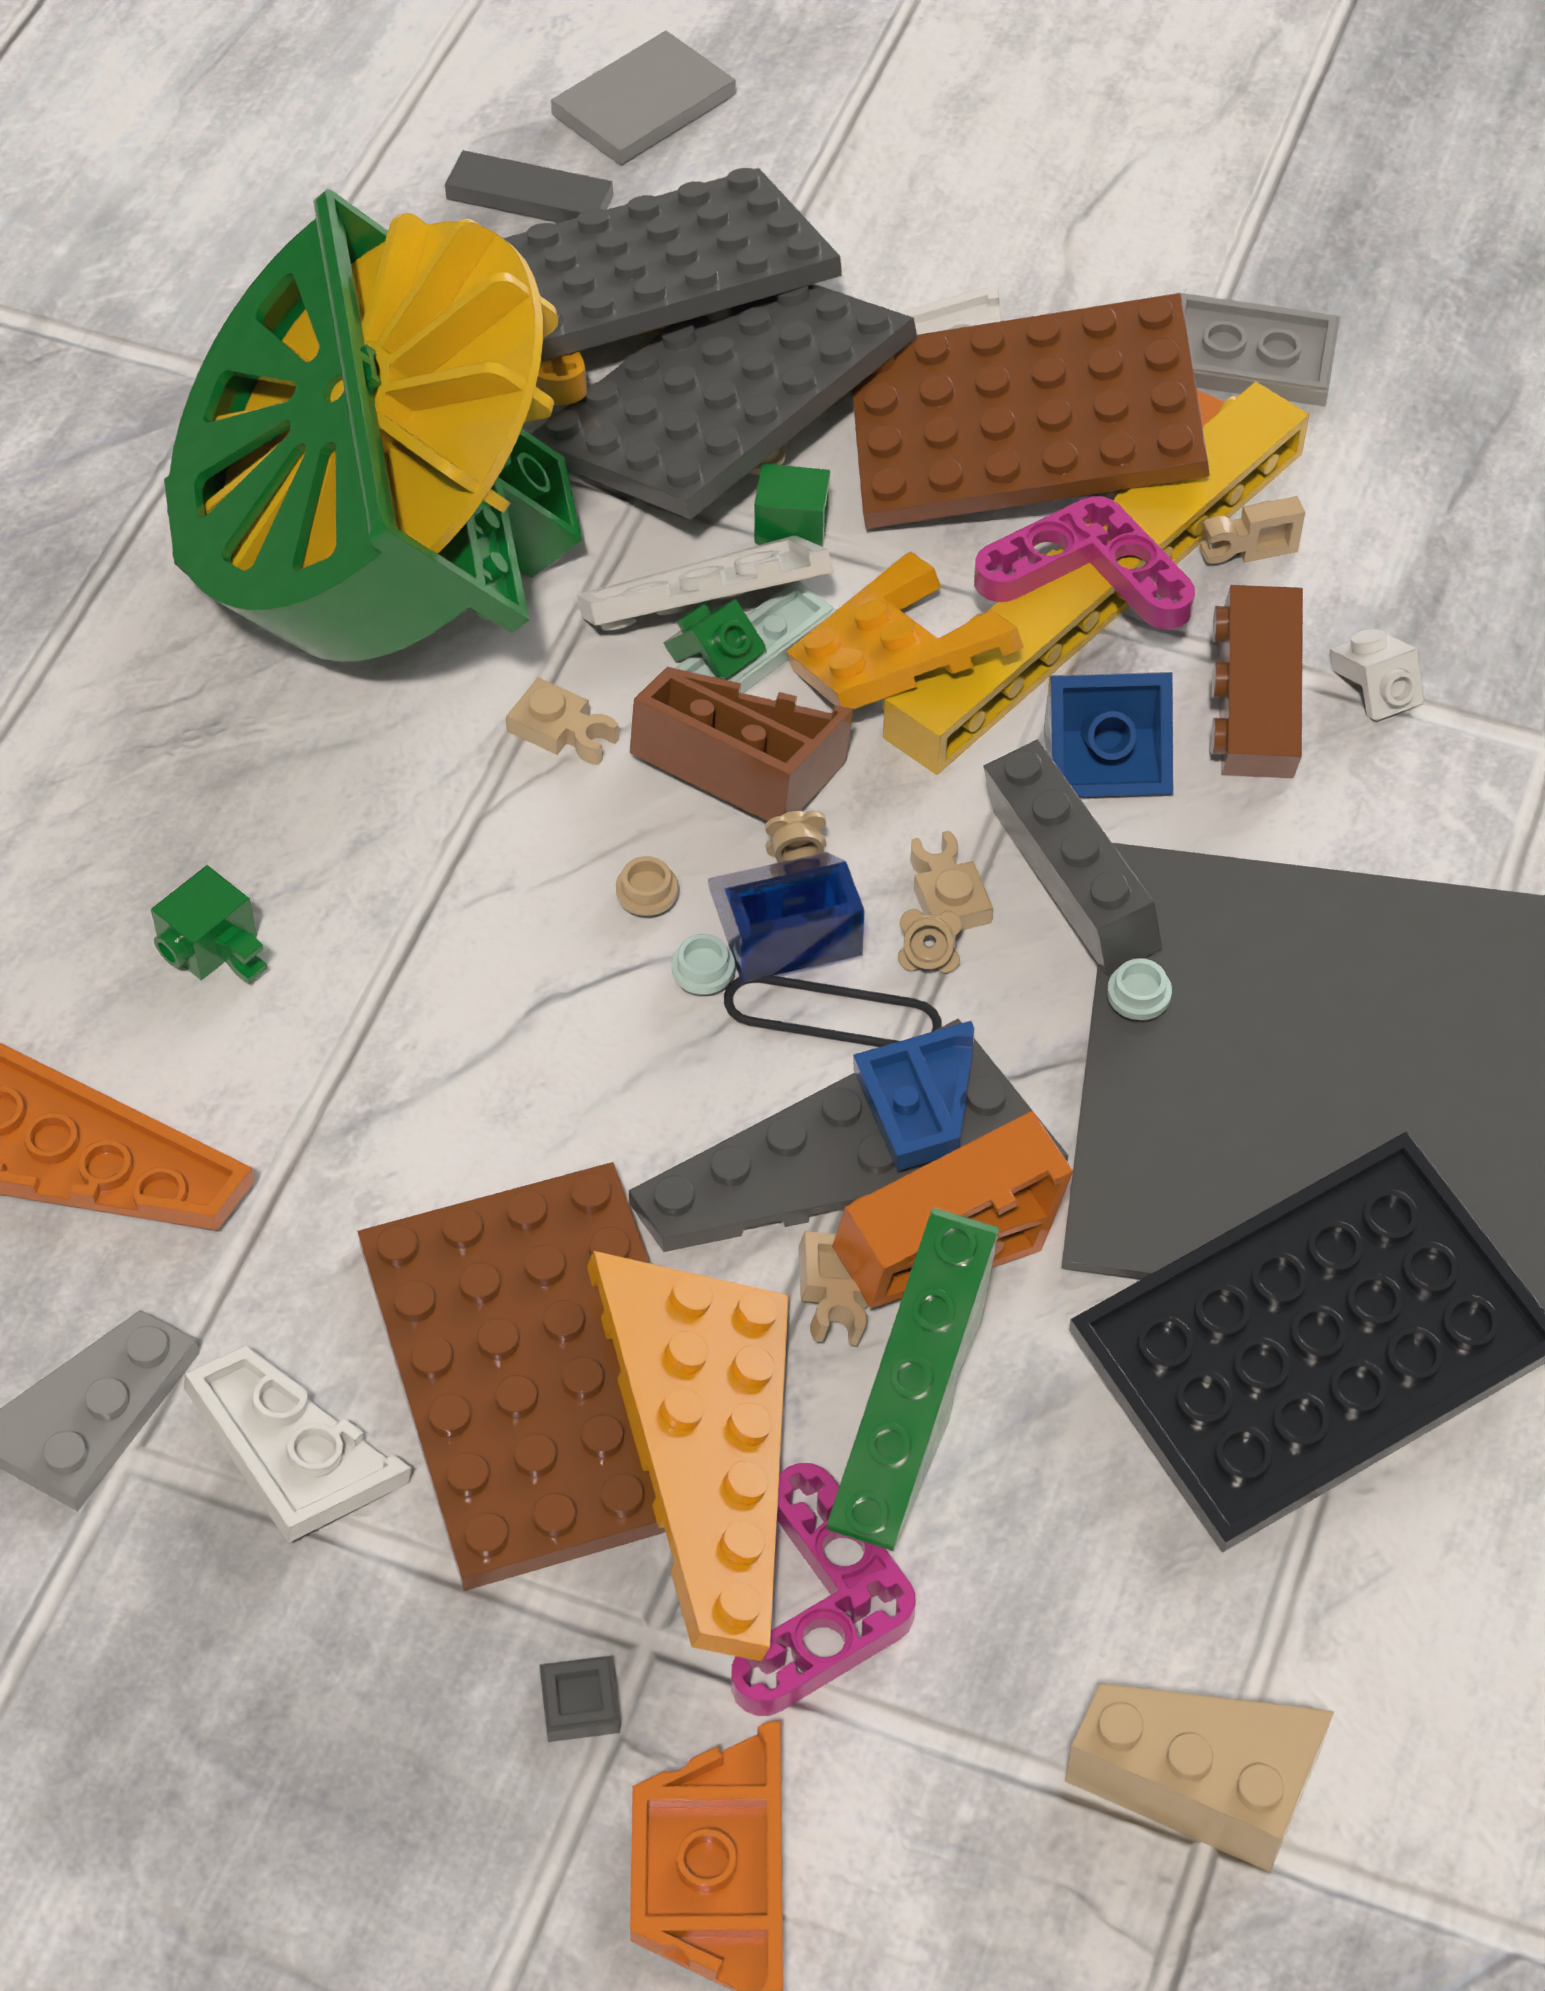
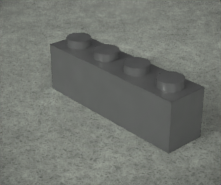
M1037 739L983 765L994 814L1106 976L1114 973L1123 963L1129 960L1144 958L1162 949L1153 899Z

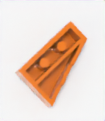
M1032 1110L847 1205L844 1209L832 1248L860 1289V1293L869 1308L872 1309L903 1297L933 1207L999 1227L992 1264L993 1268L1042 1250L1073 1170Z

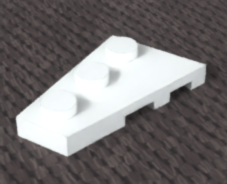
M246 1345L195 1368L184 1375V1390L288 1543L410 1483V1466L393 1454L386 1458L362 1440L363 1432L345 1418H342L339 1422L310 1402L307 1390Z

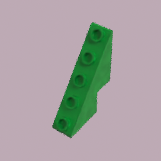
M932 1208L827 1522V1530L894 1551L949 1423L957 1377L982 1321L999 1227L938 1208Z

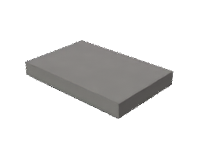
M664 31L551 99V113L618 164L622 165L735 95L736 80L671 33Z
M1181 293L1197 388L1241 394L1256 381L1287 401L1326 407L1340 316Z

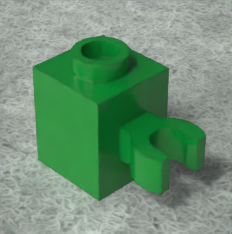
M206 865L151 908L157 935L154 938L155 947L171 966L179 968L183 965L202 981L226 962L230 969L247 983H250L267 969V964L256 956L264 948L263 944L256 938L257 932L250 898L210 866Z

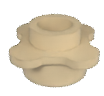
M791 811L768 820L765 824V830L770 835L771 840L765 845L767 854L775 857L779 863L786 866H803L817 860L822 855L826 845L825 835L821 834V829L826 825L824 814L816 811L808 813Z
M918 909L907 910L901 916L899 922L901 929L904 931V947L898 952L900 965L908 971H915L919 967L923 969L937 968L942 973H949L955 970L960 962V955L955 950L956 934L962 928L959 916L952 911H944L938 916L923 915ZM927 935L934 936L936 939L935 945L931 947L926 946L924 938Z

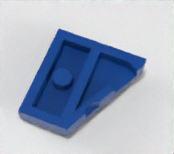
M972 1021L853 1055V1070L897 1171L937 1160L960 1148L974 1048L975 1028Z

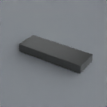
M462 150L445 183L446 199L556 222H564L577 218L579 214L587 210H607L613 197V181Z

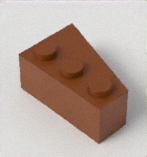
M666 667L634 698L630 754L766 821L787 812L801 811L846 763L853 716L852 708L835 705L833 712L828 713L796 705L797 696L779 692L776 700L740 693L741 683Z

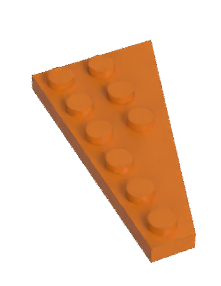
M0 1043V1195L218 1231L254 1184L255 1179L252 1167Z

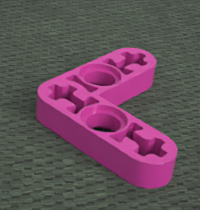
M1102 496L1082 499L985 546L978 552L975 558L974 587L981 596L994 602H1008L1017 599L1088 563L1095 567L1145 622L1159 629H1175L1187 623L1192 615L1195 598V586L1191 579L1118 503ZM1043 542H1053L1060 545L1065 551L1055 556L1040 554L1034 547ZM1126 555H1134L1143 559L1147 565L1139 569H1128L1118 564L1116 560ZM1157 594H1158L1162 599H1160V600L1156 599V598H1157Z
M797 1463L787 1467L779 1474L777 1521L827 1589L830 1596L771 1630L770 1648L762 1661L735 1656L731 1665V1692L735 1702L745 1712L755 1716H771L785 1710L900 1640L910 1631L914 1622L915 1592L911 1583L887 1550L826 1529L839 1485L823 1467L812 1463ZM800 1489L806 1496L817 1492L816 1509L823 1523L816 1530V1517L804 1502L792 1505L794 1490ZM848 1538L858 1543L864 1554L856 1564L837 1566L825 1557L823 1552L825 1546L832 1540ZM878 1596L884 1603L896 1599L895 1616L889 1618L885 1612L880 1610L866 1617L870 1613L871 1598ZM846 1611L850 1613L851 1618L845 1613ZM863 1619L861 1630L863 1637L859 1638L854 1623ZM817 1628H830L841 1635L844 1645L836 1655L828 1658L817 1657L805 1648L803 1643L805 1636ZM789 1647L794 1661L785 1666L786 1650L784 1648ZM796 1666L803 1672L802 1674L797 1673ZM759 1667L767 1675L780 1669L776 1673V1688L768 1691L762 1683L750 1687L751 1670Z

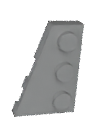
M139 1310L0 1408V1469L72 1509L79 1511L200 1352L197 1340L150 1314Z

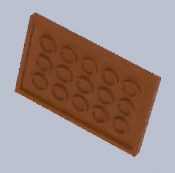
M1181 293L918 334L915 339L852 389L862 508L866 529L1210 476Z
M614 1162L357 1231L360 1248L463 1591L666 1533L665 1528H658L652 1506L656 1495L649 1471L642 1470L617 1379L621 1369L612 1339H606L601 1321L604 1311L598 1286L591 1285L586 1267L593 1251L649 1263Z

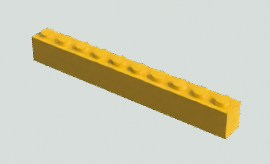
M1255 381L1238 397L1231 396L1221 406L1218 414L1203 426L1209 464V477L1121 490L1113 501L1118 503L1177 565L1199 546L1200 542L1208 538L1203 528V521L1216 516L1230 518L1302 455L1310 414ZM1062 547L1059 550L1053 549L1046 555L1055 556L1065 550ZM1126 555L1116 560L1118 564L1128 569H1139L1147 565L1143 559L1134 555ZM1091 563L1017 599L1008 602H997L989 610H994L1017 627L1024 648L1003 657L999 647L971 656L974 667L955 674H951L944 667H940L915 676L917 687L884 698L882 705L884 710L883 738L935 775H938L1130 605ZM977 614L973 616L969 621L975 619L976 617L982 614Z

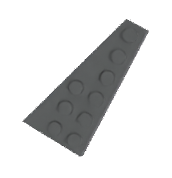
M958 1018L940 1027L937 1030L954 1026L962 1022ZM975 1038L960 1147L1032 1111ZM854 1072L630 1189L629 1205L661 1250L667 1252L740 1237L745 1228L783 1221L784 1227L808 1223L809 1215L842 1209L844 1212L845 1207L856 1199L871 1194L933 1161L897 1171ZM1042 1123V1125L1044 1126V1128L1046 1129V1131L1048 1132V1134L1050 1135V1137L1052 1138V1140L1054 1141V1143L1056 1144V1146L1068 1162V1154L1058 1143V1141L1054 1138V1136L1050 1133V1131L1046 1128V1126Z

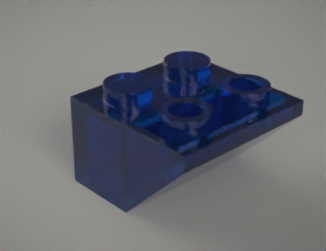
M829 852L708 878V887L730 951L734 956L735 966L741 983L863 955L865 910L847 862Z

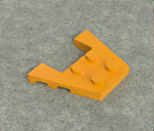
M909 552L789 648L786 653L793 671L831 703L856 709L917 687L914 677L940 667H944L951 674H955L974 667L971 656L999 647L1003 657L1024 647L1017 627L992 609L940 638L935 637L901 611L903 608L941 588L935 568L913 552Z

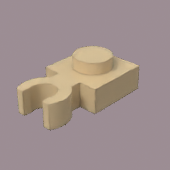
M1298 496L1243 506L1240 519L1231 520L1225 516H1216L1203 521V528L1209 540L1200 542L1199 547L1208 564L1224 562L1232 558L1236 553H1240L1244 563L1296 553L1299 549L1305 510Z
M540 677L534 681L506 715L507 732L556 755L560 753L566 744H569L576 748L577 755L583 761L590 764L599 765L603 760L602 744L593 741V739L603 738L614 744L619 740V726L613 718L603 714L589 715V700Z
M949 830L942 832V852L938 854H931L925 851L919 838L912 839L910 862L913 869L918 873L914 876V892L923 914L939 916L944 911H952L961 919V930L992 923L993 906L974 861L956 865L958 842L954 834Z
M804 1231L798 1246L801 1301L819 1303L810 1324L811 1336L814 1341L823 1342L829 1322L836 1321L846 1327L849 1345L857 1346L867 1322L866 1313L863 1308H867L868 1304L861 1295L857 1284L850 1277L832 1248L836 1234Z

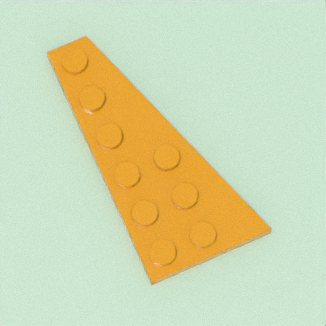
M593 1251L586 1267L591 1285L598 1286L604 1311L601 1321L606 1339H612L621 1369L617 1379L642 1470L649 1471L656 1495L652 1506L658 1528H665L674 1560L670 1571L691 1647L762 1661L770 1648L789 1295Z

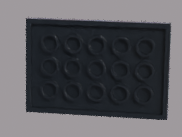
M1407 1131L1071 1318L1069 1331L1222 1552H1225L1545 1364V1310Z

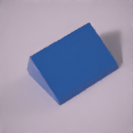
M1172 672L1049 676L1044 722L1046 752L1079 797L1173 794Z

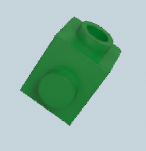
M736 599L712 610L709 609L705 602L698 605L676 620L681 630L663 642L675 662L701 652L716 677L720 679L730 677L766 650L763 640Z

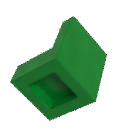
M763 464L760 470L754 504V542L757 545L796 535L823 547L829 514L830 470Z

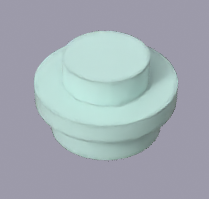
M696 934L688 937L681 943L672 957V975L674 980L681 988L694 994L703 995L718 992L725 988L734 976V956L725 943L714 935Z
M1137 958L1123 963L1111 975L1108 982L1107 996L1111 1006L1122 1016L1133 1020L1155 1018L1168 1008L1171 1001L1172 986L1169 978L1160 965L1148 959Z

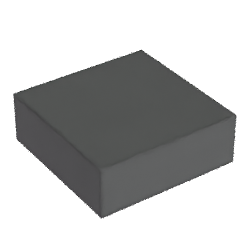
M611 1656L539 1665L548 1742L620 1733Z

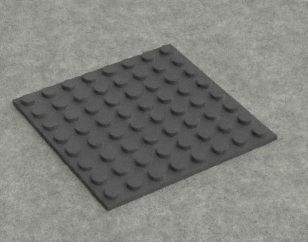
M1113 843L1155 903L1162 949L1143 959L1151 960L1163 968L1171 982L1172 995L1168 1008L1155 1018L1133 1020L1124 1017L1115 1011L1108 1000V982L1112 974L1106 976L1099 964L1097 965L1061 1268L1143 1279L1407 1131L1545 1310V895Z

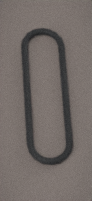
M748 973L737 977L728 985L724 993V1006L728 1014L737 1022L748 1026L876 1047L899 1041L751 1017L742 1014L736 1009L733 1004V995L744 984L765 983L912 1007L922 1010L929 1015L933 1025L931 1032L942 1027V1019L937 1010L929 1003L919 999L762 973Z

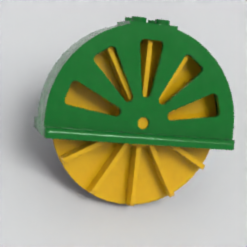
M326 189L313 200L316 218L292 238L265 266L231 311L214 339L192 385L179 422L169 475L164 479L174 565L178 566L182 572L188 575L202 592L301 651L321 659L344 662L362 661L385 656L404 649L431 635L469 607L480 618L484 620L490 619L513 633L529 621L520 571L532 578L582 541L565 458L522 429L524 422L548 418L552 414L554 400L537 388L536 382L541 363L543 339L558 326L556 308L540 296L534 275L518 250L497 233L481 226L471 219H462L459 221L427 224L412 213H403L393 217L387 230L334 191Z

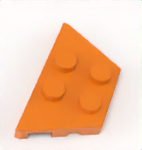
M769 1721L757 1727V1735L720 1752L716 1746L691 1758L688 1764L678 1771H663L632 1786L631 1942L732 1991H783L781 1721Z

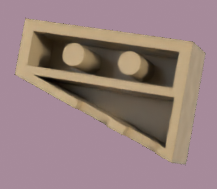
M1100 1683L1071 1745L1065 1782L1271 1873L1323 1747L1334 1711Z

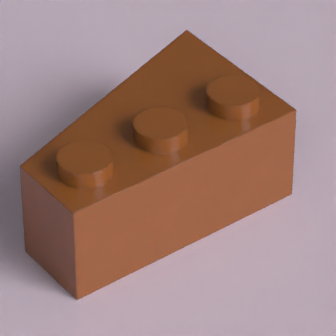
M1230 585L1225 605L1215 606L1213 616V642H1217L1218 662L1215 661L1213 665L1212 697L1219 698V718H1213L1211 753L1221 754V775L1294 779L1302 758L1303 588Z

